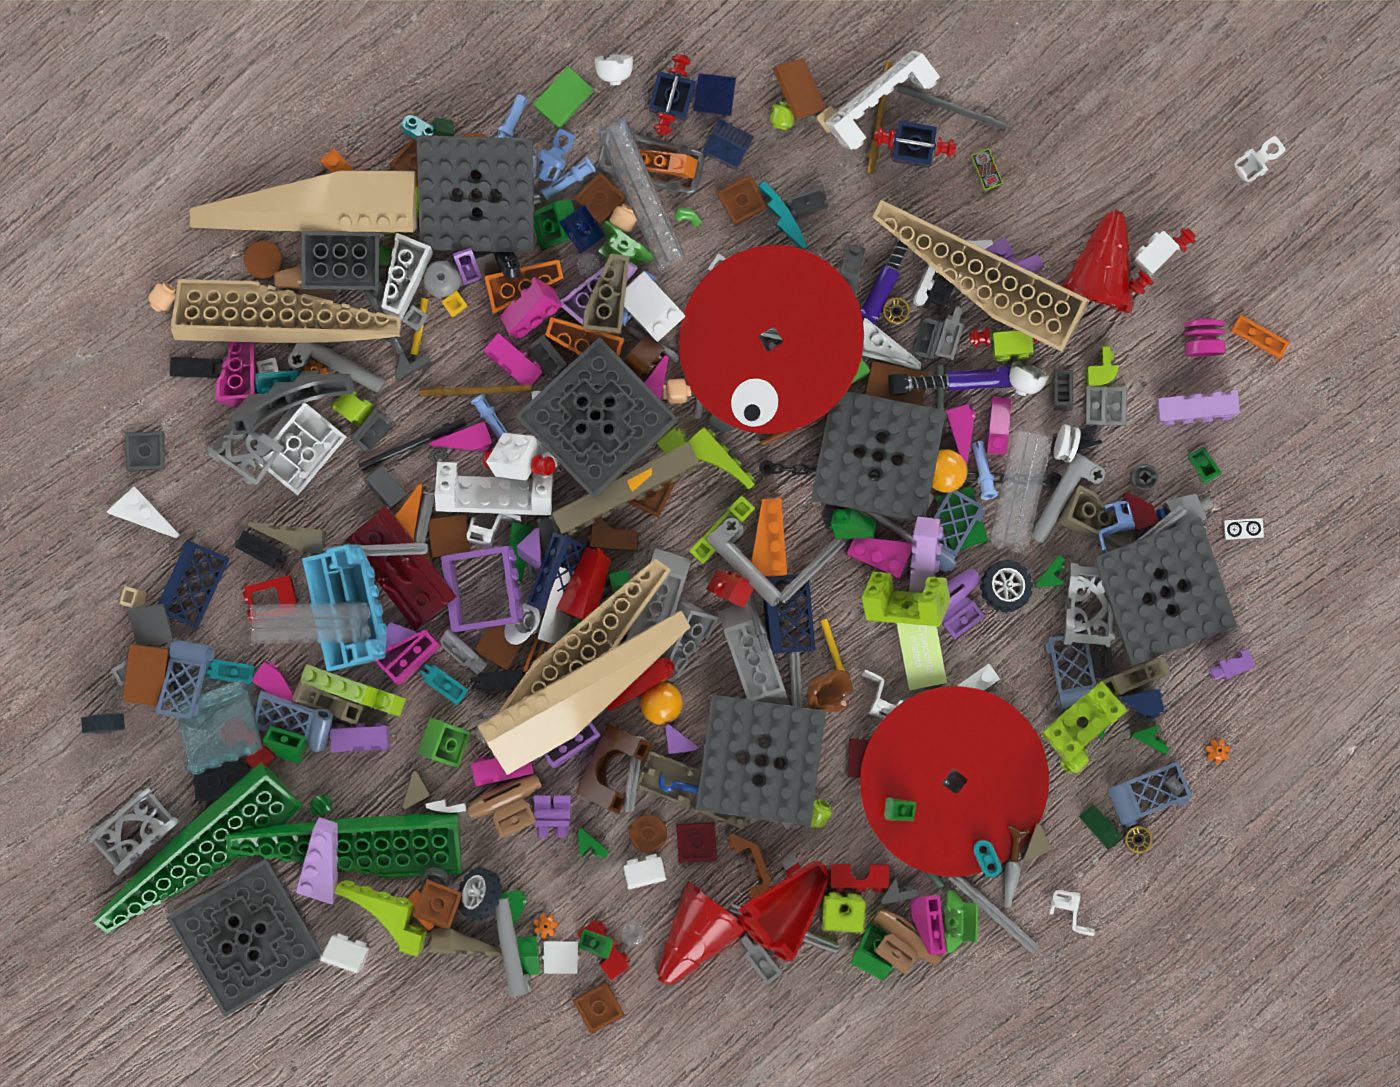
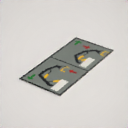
M436 447L428 458L437 465L438 462H443L455 449Z

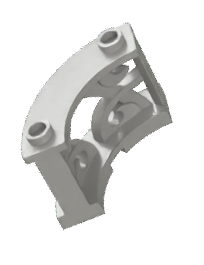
M229 422L212 448L210 446L207 447L208 455L216 461L218 459L222 460L243 475L242 480L249 485L253 483L258 485L284 447L263 432L258 434L253 431L246 440L247 448L251 453L233 456V440H242L248 434L235 435ZM258 441V444L254 446L253 443ZM275 450L267 462L262 459V457ZM255 460H258L263 466L257 476L249 472L251 466L258 470ZM241 463V469L235 464Z
M1070 563L1067 582L1068 595H1066L1064 644L1071 645L1072 642L1110 647L1111 640H1115V629H1112L1113 613L1109 601H1107L1103 594L1105 589L1102 586L1101 580L1097 585L1094 584L1096 576L1100 577L1098 569L1095 567L1078 566V563ZM1079 575L1092 576V578L1089 581L1088 579L1081 577ZM1086 586L1085 594L1083 596L1078 595L1077 590L1082 588L1084 591ZM1092 591L1101 602L1102 608L1093 618L1088 620L1087 614L1081 608L1075 607V602L1086 599ZM1080 613L1085 623H1082V619L1077 621L1075 619L1076 614ZM1105 615H1106V622H1104V621L1101 620ZM1093 626V629L1099 633L1098 627L1102 626L1105 630V636L1091 635L1090 627ZM1083 630H1086V632H1087V634H1077V633H1075V632H1080V631H1083Z
M150 788L144 792L142 790L138 791L133 796L134 800L121 809L102 827L98 826L91 832L93 836L88 841L90 843L93 842L113 865V871L117 876L130 868L145 853V850L151 845H155L180 823L176 817H172L151 793L152 790ZM144 800H147L154 808L149 816L146 815L148 806L144 810L139 808ZM133 808L135 814H126ZM156 813H158L166 823L162 822L157 818H154ZM124 821H144L140 828V836L143 840L141 844L135 840H124L121 842V830ZM148 823L151 824L148 828H152L153 830L151 834L145 833V828L148 825ZM113 824H115V830L109 829ZM109 834L110 839L106 842L112 843L115 841V846L110 848L102 836ZM129 843L133 849L129 852L127 846L124 848L122 846Z

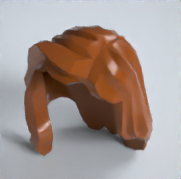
M834 670L812 680L807 690L809 709L831 713L847 708L850 702L843 701V699L853 690L849 672Z

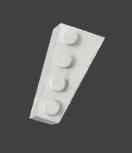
M396 233L391 265L388 271V280L382 302L384 314L403 319L433 256L431 246Z

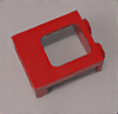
M290 575L244 587L243 598L250 607V610H247L248 617L254 624L301 613ZM275 587L281 604L280 609L259 615L256 614L251 594Z

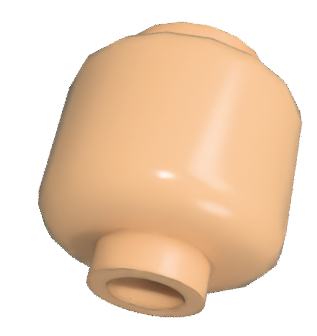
M624 204L617 206L609 221L612 225L621 229L622 232H631L637 221L636 210Z
M165 282L163 284H156L148 296L151 308L158 312L161 310L168 311L175 302L176 290Z
M669 379L666 385H663L664 400H667L669 404L685 403L687 396H691L690 386L686 385L684 379Z

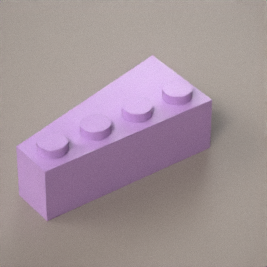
M630 261L628 265L627 282L638 269V267H636ZM604 267L578 288L570 292L568 296L560 300L562 308L582 325L585 307Z
M1232 390L1229 394L1213 392L1206 396L1204 394H1194L1189 397L1176 396L1158 398L1156 400L1158 423L1163 422L1164 426L1175 425V421L1191 424L1197 419H1201L1202 422H1212L1213 418H1221V421L1232 420V416L1240 413L1238 390Z
M917 517L913 535L909 592L923 593L927 577H935V572H939L940 561L936 559L937 555L941 554L942 544H938V539H942L943 535L940 519Z
M323 818L318 819L313 828L296 891L298 894L332 905L337 897L335 889L338 880V823Z

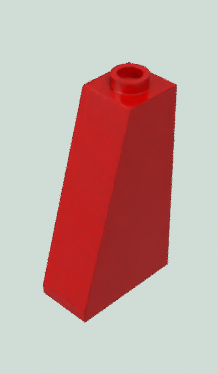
M586 547L556 609L582 621L599 607L611 558L604 555L606 551L595 547V549Z
M670 657L657 659L607 706L608 711L620 708L649 689L673 677L675 667Z

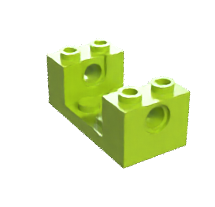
M872 572L862 595L866 620L940 627L950 604V595L946 578L928 576L923 593L896 591L894 590L891 573Z
M1101 681L1044 729L1041 735L1065 762H1069L1083 750V747L1106 727L1120 718L1127 710ZM1079 717L1087 719L1088 724L1085 728H1080L1077 725Z
M828 892V895H824L821 925L824 930L863 933L865 900L859 894L847 893V897L839 895V892ZM842 904H848L846 911H839Z

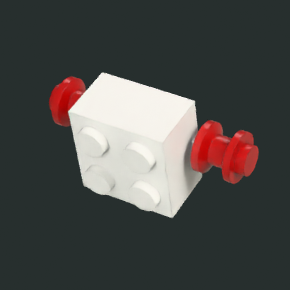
M1182 228L1180 230L1181 235L1178 238H1171L1164 230L1160 234L1156 232L1146 242L1148 246L1145 247L1143 245L1133 255L1135 260L1132 263L1140 270L1138 272L1139 277L1136 280H1130V288L1133 292L1144 294V288L1147 285L1152 286L1154 284L1151 275L1176 250H1181L1185 253L1187 251L1186 246L1189 243L1194 244L1196 242L1194 239L1196 236L1190 229L1187 228L1185 230Z
M503 433L495 448L487 450L482 459L484 466L487 469H491L496 477L527 480L531 472L537 475L543 473V475L550 476L556 467L552 457L546 456L543 458L541 456L543 449L534 436Z

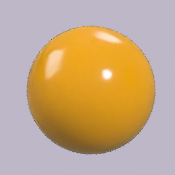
M948 449L938 451L932 482L933 489L946 493L955 491L963 485L967 478L968 469L965 460L959 453Z
M662 682L641 695L640 708L648 721L658 725H665L679 717L683 708V698L680 691L674 685Z

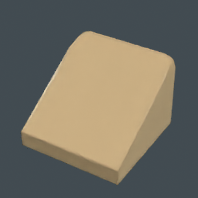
M831 106L816 117V121L827 134L831 131L824 122L836 113Z
M124 586L119 604L130 608L144 605L147 592Z

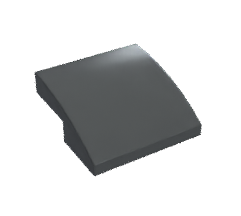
M164 603L148 607L147 605L127 609L137 645H152L173 641L174 638Z

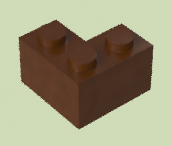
M647 334L630 351L623 362L644 382L646 379L645 373L648 375L654 366L663 358L661 353L665 348Z

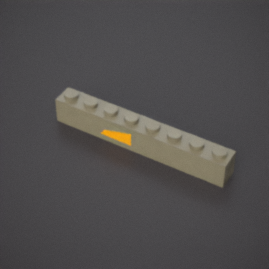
M687 443L615 480L596 499H593L588 494L553 512L552 515L561 533L570 536L578 532V527L582 525L588 527L595 523L594 519L600 516L605 518L611 515V510L617 507L619 510L630 505L629 501L633 499L638 501L646 497V492L653 490V492L658 491L664 487V483L668 481L673 483L679 480L681 474L685 472L687 474L693 473L698 470L697 466L700 463L691 445Z

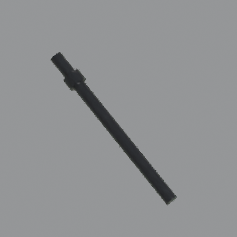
M464 418L450 424L448 422L437 430L361 462L358 465L361 471L444 434L447 436L453 433L454 430L467 424Z

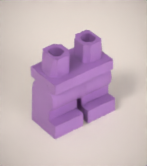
M1243 649L1238 651L1239 657L1217 661V666L1208 669L1212 680L1219 678L1228 680L1232 678V675L1254 668L1255 664L1249 650Z
M534 795V816L537 821L535 827H537L538 837H548L549 827H556V837L566 838L568 827H570L571 796H554V807H551L552 796Z

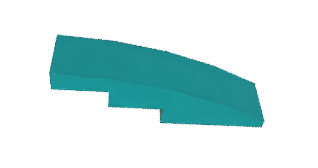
M763 181L759 186V190L771 200L767 207L780 219L776 226L800 249L806 250V243L791 212L777 193Z

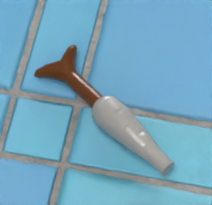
M1008 826L1013 838L1011 860L1007 862L1005 867L1004 907L1011 908L1021 871V865L1018 862L1020 843L1031 831H1019L1012 826Z

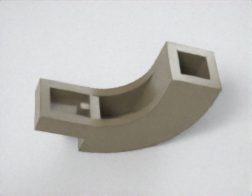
M1163 656L1106 678L1102 682L1114 696H1117L1141 685L1166 677L1171 673Z
M300 682L292 698L293 701L314 709H326L333 716L356 725L363 710L361 705Z

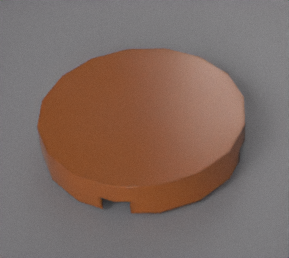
M258 241L250 245L246 250L244 263L248 272L255 278L267 279L273 277L274 272L280 271L283 259L280 250L273 243Z
M651 814L642 815L631 824L629 838L637 850L645 853L655 852L665 844L667 828L659 817Z

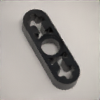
M495 252V258L503 276L507 278L518 277L520 275V264L514 252Z

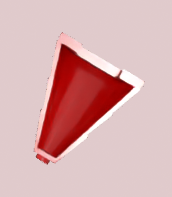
M1111 210V213H1106L1088 239L1087 246L1075 261L1073 268L1061 286L1089 299L1091 302L1112 306L1113 310L1132 314L1133 297L1132 289L1130 288L1131 270L1128 255L1130 248L1126 218L1122 215V212Z
M813 861L787 875L782 881L768 887L767 890L746 901L739 908L738 912L741 914L738 917L745 930L765 950L769 948V950L775 951L774 956L788 962H792L797 956L831 876L826 870V866L820 861Z
M689 881L683 888L677 912L672 921L668 940H665L657 970L658 980L666 986L668 983L673 985L699 968L703 962L746 933L737 916L731 914Z

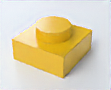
M457 291L441 301L452 318L468 307Z

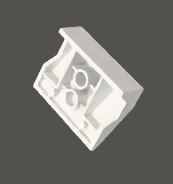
M306 402L294 406L286 412L267 435L284 447L267 471L298 496L346 439V436ZM275 450L262 457V459L267 462ZM255 460L257 464L262 466L258 460Z

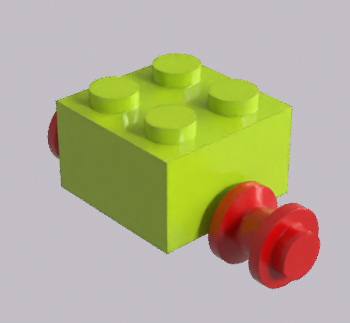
M985 327L983 332H978L976 328H973V332L969 333L970 344H974V348L978 347L979 343H985L988 347L991 340L992 359H997V362H1007L1010 358H1016V361L1028 360L1029 356L1034 353L1033 342L1037 343L1038 341L1020 331L993 332L992 334L989 332V327Z

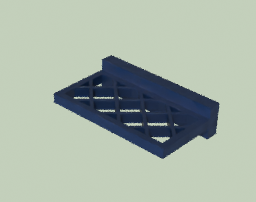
M553 532L527 605L545 611V606L555 580L559 578L562 586L557 592L562 589L565 592L564 588L568 586V583L563 585L561 576L569 572L571 578V570L577 567L580 561L578 552L586 549V547L594 548ZM570 543L572 550L566 554L567 547ZM574 555L576 562L570 565L568 558ZM562 561H564L565 569L567 570L560 574L559 569Z
M187 540L158 604H165L168 616L198 629L229 558ZM196 548L204 551L206 556L205 560L197 563L193 557ZM207 553L213 555V557L208 558ZM214 558L224 560L222 567L213 571L209 560ZM191 559H192L194 564L189 565V563H190V561H191ZM208 561L211 572L200 576L197 565ZM195 566L198 577L187 580L185 575L186 569ZM219 571L218 576L216 578L214 573ZM212 574L215 582L213 586L205 588L202 577ZM184 576L185 582L180 583ZM200 579L203 589L192 593L188 582ZM187 583L190 594L179 598L178 587ZM211 589V591H210V593H209V595H208L207 592H206V590ZM204 591L207 598L206 602L197 606L193 595ZM176 593L178 599L173 600ZM192 596L195 607L184 610L181 600ZM179 601L182 612L176 614L169 612L170 604ZM194 609L197 610L199 617L196 623L187 619L186 612ZM184 614V617H185V618H182V617H180V616H178V615Z
M799 574L770 576L766 578L776 588L775 580H783L788 585L790 582L786 579L794 580ZM809 580L804 584L805 586L801 591H797L798 595L792 602L789 599L787 600L790 605L784 612L778 608L777 604L771 606L763 598L767 639L772 654L816 650ZM800 596L806 600V606L803 610L794 604ZM791 606L800 612L794 621L786 615ZM802 615L808 619V625L805 629H802L796 623ZM783 616L791 622L786 631L779 627V621ZM793 625L801 631L796 640L788 634ZM803 634L810 638V647H803L798 643ZM784 636H787L793 642L788 649L781 648V640Z

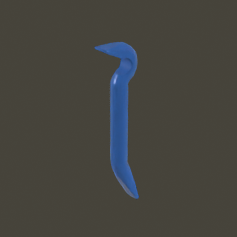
M661 771L658 783L663 791L671 792L674 789L698 793L699 786L674 781L671 786H665L663 772Z

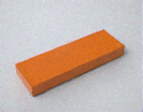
M1241 314L1230 332L1278 359L1282 358L1290 344L1289 341Z

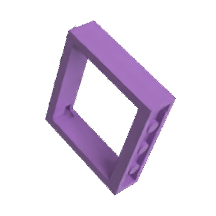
M512 546L441 556L444 580L457 596L448 604L451 632H462L523 622L522 612L524 610L520 605L522 594L517 584L519 573L517 568H515L514 561H516V555H514ZM502 553L511 618L464 625L455 560Z

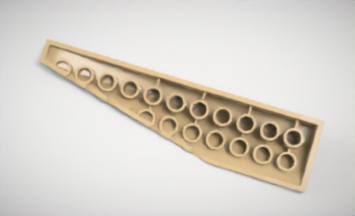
M336 171L189 208L190 227L265 231L414 232L417 229L415 171Z
M880 200L873 218L993 319L1063 352L1090 301L1089 299Z
M178 279L171 331L174 340L262 343L341 342L400 336L402 320L400 317L379 312L372 313L368 312L367 309H356L343 303L342 305L335 304L331 300L307 294H295L291 290H279L271 285H268V287L263 286L255 281Z
M656 558L535 660L499 712L617 647L671 569Z
M683 612L675 613L481 722L478 728L507 775L574 738L691 628Z

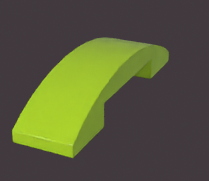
M741 495L689 552L704 564L716 552L707 542L708 536L728 518H735L742 524L755 510V507Z

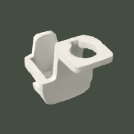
M1274 136L1267 140L1257 153L1253 148L1247 150L1244 153L1245 155L1234 163L1236 173L1248 183L1254 181L1259 175L1263 176L1268 171L1265 163L1268 160H1274L1285 152V147ZM1271 143L1277 144L1279 147L1278 152L1268 155L1266 153L1268 145ZM1245 158L1248 159V163L1243 167L1237 165ZM1256 170L1258 173L1248 180L1247 175Z
M498 514L492 529L475 526L476 518L472 517L467 532V540L470 543L490 549L492 548L495 533L501 520L521 523V517L514 514ZM471 537L479 538L483 541L471 539Z
M868 670L863 671V677L879 683L875 699L868 714L884 719L886 716L879 712L888 715L903 700H899L895 706L880 699L884 679Z
M1055 890L1050 905V914L1053 915L1055 907L1073 911V930L1077 933L1094 936L1095 930L1093 928L1076 925L1080 893ZM1057 894L1066 895V896H1069V897H1068V898L1060 897V896H1057Z

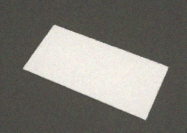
M560 567V574L567 569ZM569 572L561 576L563 585L569 583L571 579ZM559 578L555 580L550 592L537 638L553 644L557 643L567 634L571 619L570 616L556 609L564 594L563 589L557 592L562 587Z

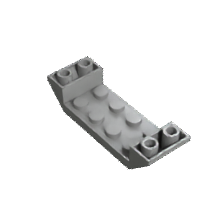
M655 548L651 561L656 558L668 566L671 571L630 627L626 641L675 614L692 559Z
M748 601L744 608L736 605L718 611L717 613L747 700L790 706L768 639L769 650L762 651L759 639L755 636V626Z

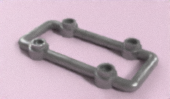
M612 128L605 134L598 167L601 171L612 174L615 180L628 178L667 189L671 195H677L680 192L693 194L698 188L705 156L701 151L692 149L686 142L677 145L636 134L632 128H625L624 130ZM613 136L621 137L623 142L627 144L636 141L674 151L677 154L698 158L695 178L692 179L690 187L681 185V182L677 179L665 181L627 171L621 164L613 167L606 165Z

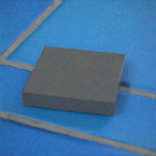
M164 431L125 432L126 471L165 470Z

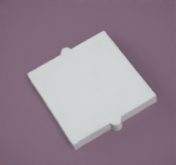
M544 941V955L542 956V959H544V973L578 974V959L580 958L578 956V942Z

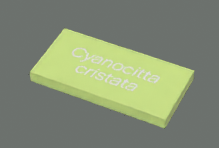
M896 623L909 691L947 683L937 627Z

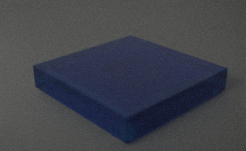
M698 73L694 112L731 116L736 78Z
M585 204L559 221L580 254L606 236Z

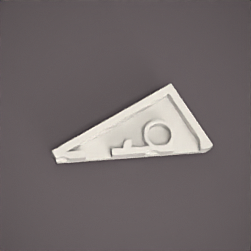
M864 318V348L862 355L920 370L921 362L872 322Z
M135 486L107 511L111 515L171 537L178 538L180 536Z

